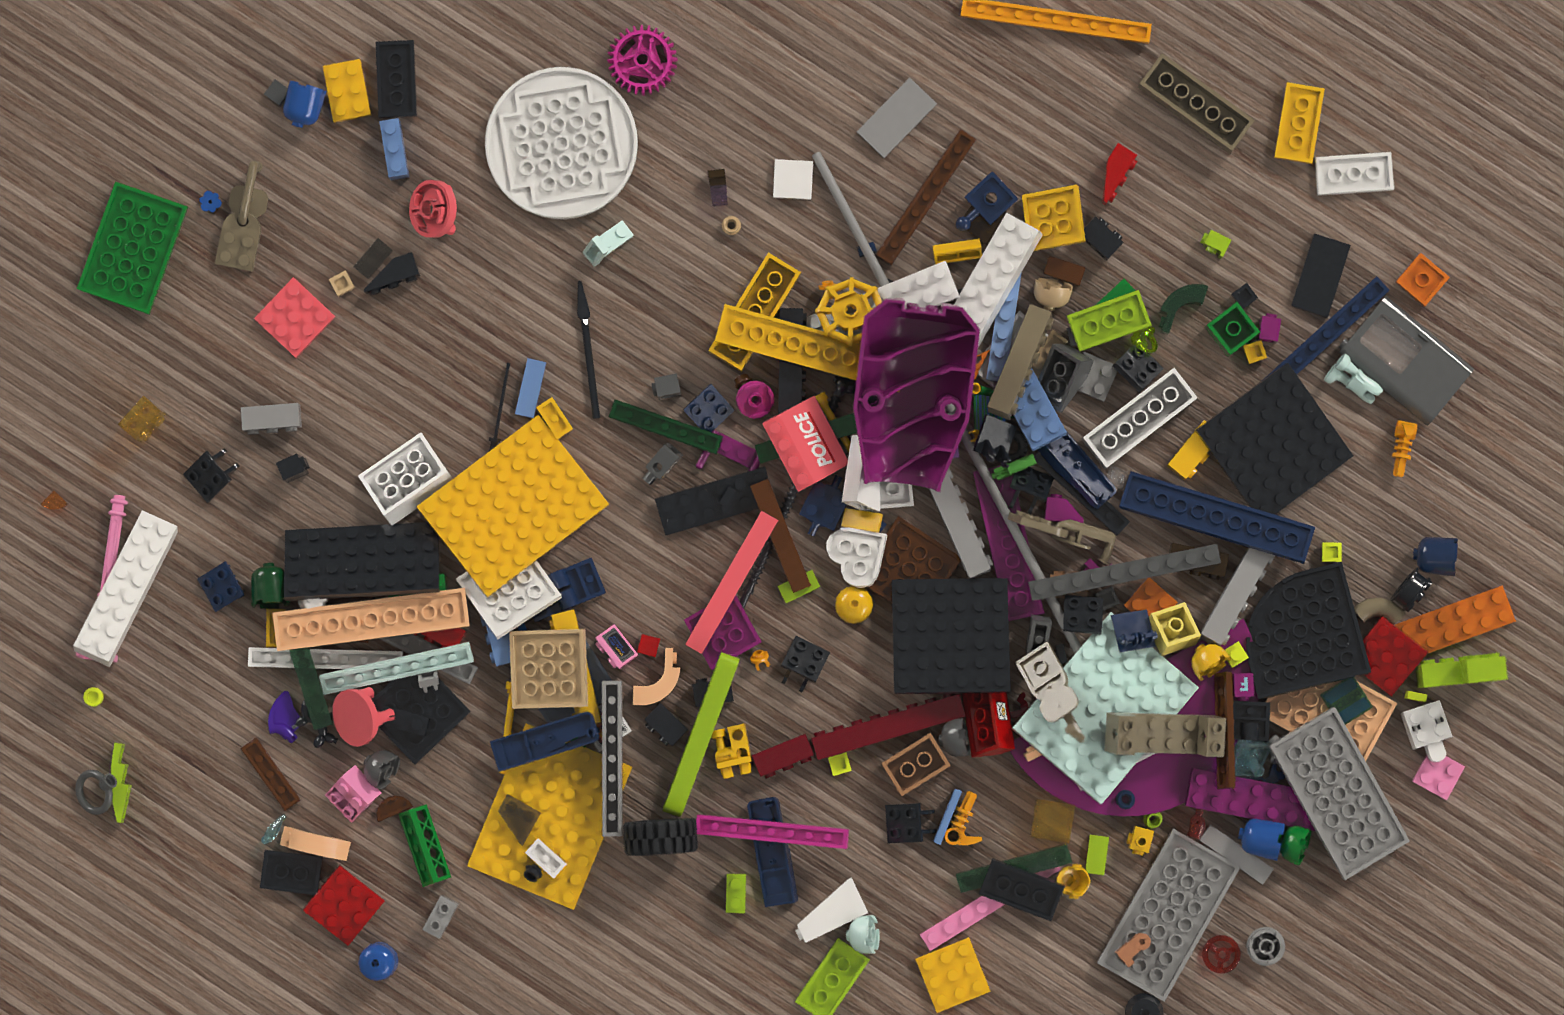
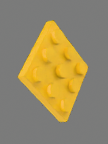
M1078 185L1022 195L1025 223L1038 229L1043 234L1034 251L1086 242Z
M969 937L915 958L937 1013L991 992Z

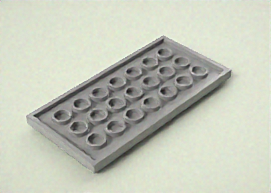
M1335 707L1330 708L1268 745L1343 880L1350 878L1410 842Z
M1172 829L1097 963L1165 1002L1240 867L1179 831ZM1137 933L1147 934L1151 939L1150 946L1131 958L1135 963L1129 968L1126 967L1115 951Z

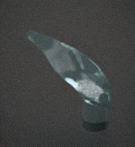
M283 814L268 827L261 838V842L264 845L270 843L277 836L287 815Z

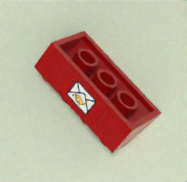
M962 693L971 757L998 755L1014 750L1015 745L1007 693Z

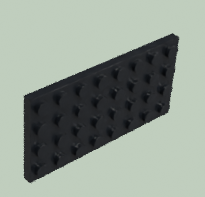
M428 522L285 530V601L440 592L439 536Z

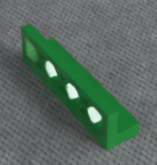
M427 804L398 814L422 886L425 887L451 878ZM422 810L424 815L423 822L418 819L417 811ZM425 829L430 833L429 840L424 837ZM431 847L436 851L437 855L435 858L430 855ZM437 866L441 867L444 876L438 878Z

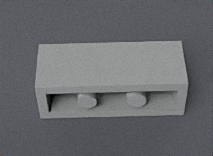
M290 403L241 407L242 431L247 432V435L259 434V431L266 430L267 433H278V429H286V432L297 431V428L302 427L300 404Z

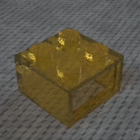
M143 395L118 425L139 442L147 441L153 434L151 431L154 427H159L165 421L164 416L166 413ZM148 407L149 412L144 414L143 411ZM134 422H136V427H135V428H130V426H131Z
M1036 799L1030 837L1069 843L1075 805Z

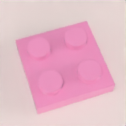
M1426 754L1412 782L1447 800L1465 766L1447 756L1440 762H1431Z

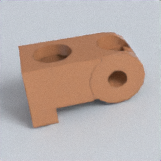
M1137 933L1116 950L1115 953L1126 967L1129 968L1135 963L1131 958L1141 950H1146L1151 944V939L1147 934Z

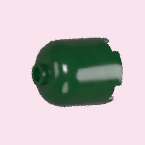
M264 563L263 567L256 569L251 575L252 608H255L256 605H260V609L279 608V604H284L285 607L289 606L290 601H285L284 569L274 566V563Z

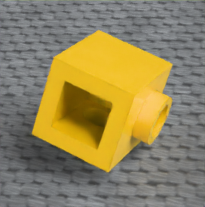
M1134 826L1132 833H1128L1126 844H1129L1128 848L1133 849L1132 853L1141 856L1144 855V852L1149 853L1154 831Z

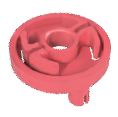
M426 180L420 183L414 190L409 205L410 220L414 229L421 236L439 238L445 234L453 235L455 233L454 221L457 204L452 187L439 180ZM431 204H432V206H433V211H432V213L430 212Z

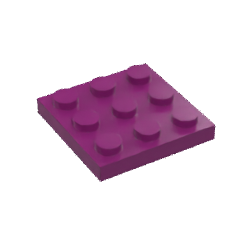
M737 595L734 597L702 653L711 670L715 669L721 652L737 657L762 643ZM706 607L684 619L691 633Z

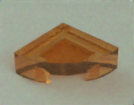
M53 491L41 505L47 509L57 510L66 507L68 503L56 491Z

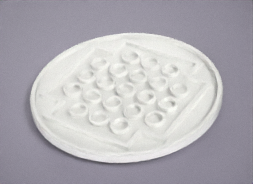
M554 67L533 72L515 82L504 92L489 117L485 134V151L488 166L497 185L517 206L544 218L573 219L591 214L603 208L620 193L634 169L638 151V138L632 113L625 100L614 87L590 72L570 67Z

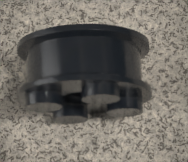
M1415 568L1407 576L1390 599L1391 602L1395 600L1403 607V611L1409 612L1415 605L1414 601L1418 603L1425 595L1423 590L1426 591L1433 583L1430 581L1431 578L1428 577L1426 579L1418 572V568Z

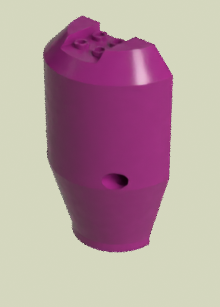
M886 298L864 315L853 406L865 475L864 484L870 482H894L933 489L936 492H941L942 482L969 422L980 335L979 327L963 307L947 303H941L940 309L934 305L920 307L916 303H907L905 305L903 298ZM875 395L878 397L875 403H868L870 396ZM948 404H953L955 410L953 412H945V407Z

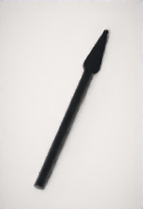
M578 281L577 316L581 320L593 419H599L600 410L588 322L590 310L582 281Z

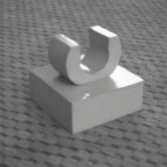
M437 670L418 674L419 686L423 688L425 693L428 692L427 687L432 685L435 691L438 690L439 678Z

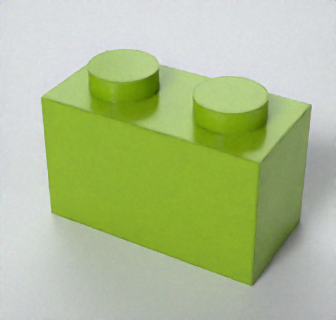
M727 873L726 913H745L746 874Z

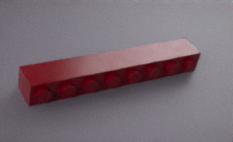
M944 694V699L936 701V697L924 700L925 704L920 706L917 703L906 706L907 710L899 711V708L888 711L887 716L881 717L880 714L870 716V721L862 722V719L851 722L852 726L844 728V725L833 727V732L826 733L825 730L814 733L815 737L811 738L817 760L965 717L960 695Z

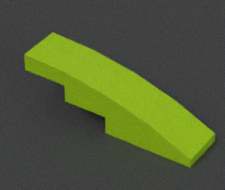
M114 743L111 762V774L117 780V786L112 789V802L118 823H124L132 787L130 784H125L128 764L121 763L125 744Z

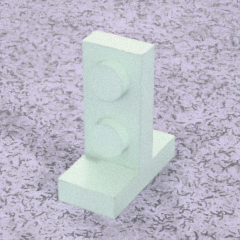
M620 221L602 235L592 238L582 253L595 267L605 256L630 240L634 235L626 224Z

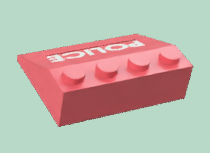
M815 395L762 423L798 492L847 466L848 458Z

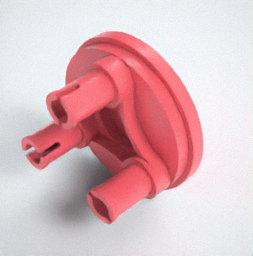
M371 687L361 690H344L336 696L333 703L332 715L336 730L346 743L355 747L368 744L377 734L378 726L395 718L392 716L395 715L392 709L381 712L377 711L371 700L374 697V691Z

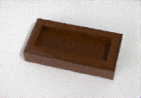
M1049 256L1043 274L1080 286L1086 268Z

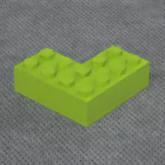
M1499 653L1458 657L1459 661H1454V657L1439 659V663H1435V659L1423 660L1415 668L1418 688L1508 679L1506 657L1500 656Z

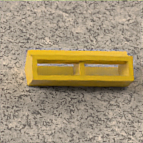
M980 239L932 246L935 265L943 261L949 263L977 259L982 256Z

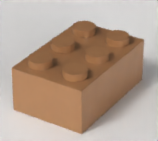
M931 733L881 763L901 796L951 766Z

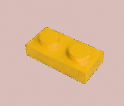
M553 397L536 407L557 439L573 430Z

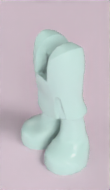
M1346 353L1338 359L1337 363L1331 367L1324 378V381L1329 384L1336 380L1346 386L1345 388L1350 389L1369 404L1375 401L1374 395L1379 396L1383 392L1382 387L1366 376L1361 369H1358ZM1344 371L1348 372L1352 376H1348Z

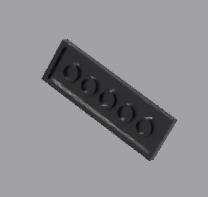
M765 466L655 498L665 536L759 509L750 486L766 479L769 480ZM728 485H730L736 491L725 507L719 503V500Z

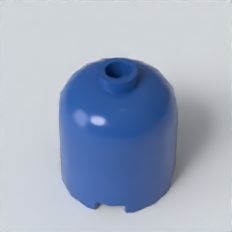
M289 81L283 107L284 116L292 121L293 126L303 128V125L314 124L319 118L327 91L310 85L303 86L299 82Z
M1262 819L1249 820L1244 828H1240L1238 839L1242 840L1241 846L1243 850L1252 855L1277 861L1281 843H1278L1279 835H1283L1285 824Z
M376 942L370 944L362 951L359 956L358 965L364 977L373 981L388 979L394 974L398 968L399 959L393 947L384 942Z

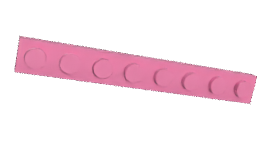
M1049 853L1024 870L1048 878L1061 869L1052 854ZM980 896L927 929L920 936L931 951L1005 904Z

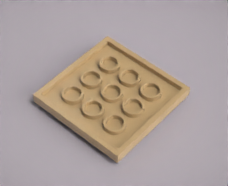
M585 629L509 632L512 709L588 706Z

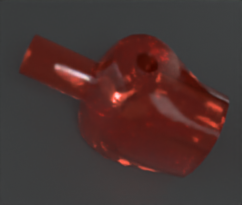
M1197 808L1195 814L1191 817L1187 836L1201 839L1206 827L1205 820L1202 817L1203 809Z

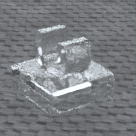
M1110 465L1106 477L1115 488L1122 490L1129 471Z

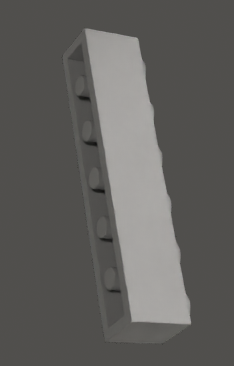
M948 468L941 485V492L928 489L968 578H976L990 572V566L993 564L989 555H985L982 548H985L981 537H976L974 532L977 530L973 520L969 521L967 513H969L965 502L961 503L959 499L961 492L957 485H953L951 479L954 477L950 468Z
M1247 548L1200 631V639L1209 644L1225 646L1230 638V635H1228L1229 630L1236 627L1239 622L1238 614L1245 611L1248 606L1247 598L1254 595L1257 590L1256 582L1263 579L1266 574L1264 568L1267 563L1269 565L1272 563L1275 555Z

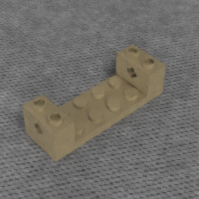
M1107 712L1104 751L1117 755L1176 753L1224 757L1226 718L1215 715Z

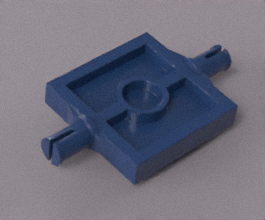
M835 475L831 485L823 484L819 481L813 484L799 513L800 516L807 518L812 523L807 534L815 537L819 527H826L832 531L835 530L847 506L846 503L842 502L843 493L838 489L843 479L840 476Z

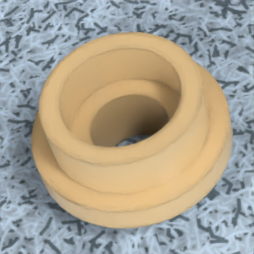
M728 216L722 222V229L728 235H735L740 231L741 223L737 217ZM734 223L735 228L729 229L728 224Z

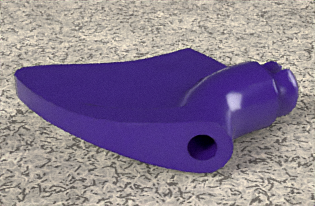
M288 691L282 692L272 705L268 716L269 734H279L285 740L287 739L289 743H293L298 738L294 732L299 727L293 729L292 726L296 724V720L300 715L294 709Z

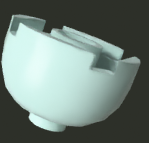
M863 915L854 919L849 926V930L846 931L847 941H850V945L857 952L875 954L874 950L879 948L880 932L879 929L875 930L874 923L878 922L874 915Z

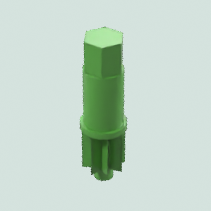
M1030 454L1011 463H1006L1009 465L1008 468L1000 466L993 469L995 473L991 475L993 479L997 478L999 481L1037 463L1034 455Z

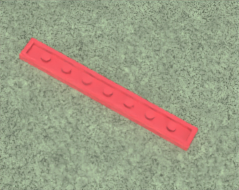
M761 511L685 645L701 654L703 653L776 526L777 519Z

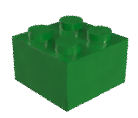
M1238 302L1205 326V329L1227 357L1260 333Z

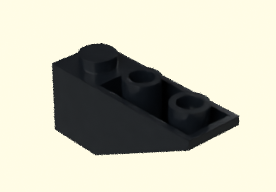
M410 252L393 258L364 288V292L366 294L370 293V296L381 293V289L386 287L394 289L399 287L401 282L411 283L416 281L417 277L421 275L414 254Z

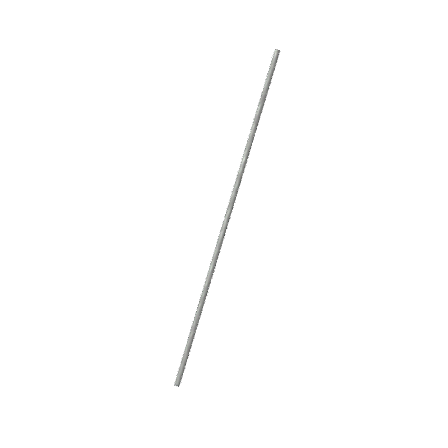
M821 152L813 154L814 162L879 285L882 287L889 284ZM948 404L945 409L947 412H953L955 406ZM965 429L961 440L1035 580L1045 579L1017 523L1007 519L1010 510L980 453L973 451L975 444L970 442L972 438L967 429ZM1056 597L1045 598L1063 631L1064 612ZM1063 631L1075 654L1081 647L1079 640L1074 632Z

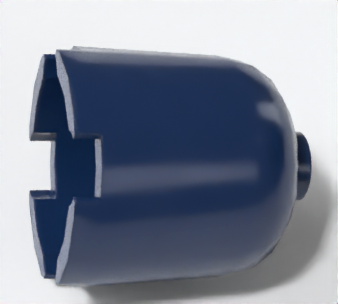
M1423 538L1419 542L1418 548H1414L1413 560H1417L1419 570L1429 574L1455 576L1458 538Z

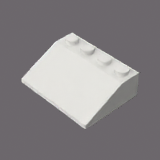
M419 433L358 475L391 525H394L416 510L417 505L453 479L422 433Z

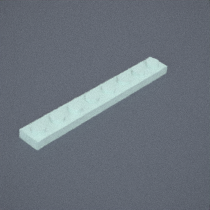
M467 642L320 674L319 679L323 693L326 695L474 662L470 643Z

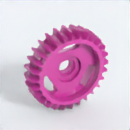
M640 25V30L633 26V32L626 28V35L620 32L621 39L614 38L617 45H610L614 52H608V55L612 58L608 59L607 62L613 65L609 66L608 69L609 71H615L611 74V77L617 76L618 78L615 80V83L622 82L621 89L627 86L628 93L634 89V94L637 95L638 90H641L642 96H644L645 90H648L649 94L652 95L653 88L659 92L658 86L661 85L665 88L664 81L670 83L671 80L668 76L675 75L671 69H677V65L672 64V62H677L678 59L677 57H672V55H675L677 52L676 50H670L674 47V44H667L670 38L666 37L663 39V31L659 35L657 34L658 28H655L653 32L650 25H648L647 30H644L643 25ZM633 39L636 43L624 56L620 54L622 48ZM658 45H662L667 62L662 64L655 47ZM644 54L648 57V61L646 64L641 65L637 62V57ZM629 76L647 78L648 83H634L629 80Z

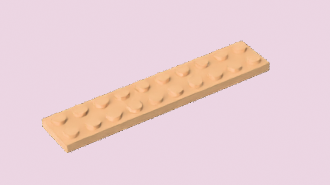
M465 588L443 590L439 593H421L273 613L277 651L470 627Z

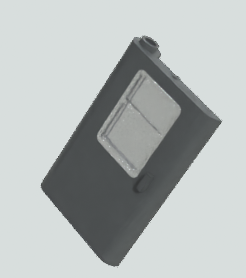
M1387 296L1381 300L1349 340L1345 338L1338 346L1341 349L1339 351L1341 355L1346 353L1358 369H1361L1366 376L1377 382L1384 391L1427 426L1434 420L1474 370L1472 366Z

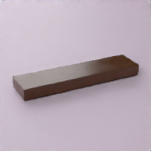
M257 737L240 748L284 811L301 800Z

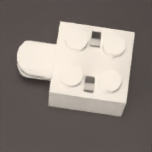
M1440 700L1400 714L1412 749L1424 747L1431 762L1443 760L1446 757V750L1442 741L1453 736Z

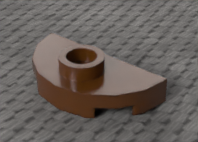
M397 795L387 797L378 807L377 821H383L414 806L405 797Z

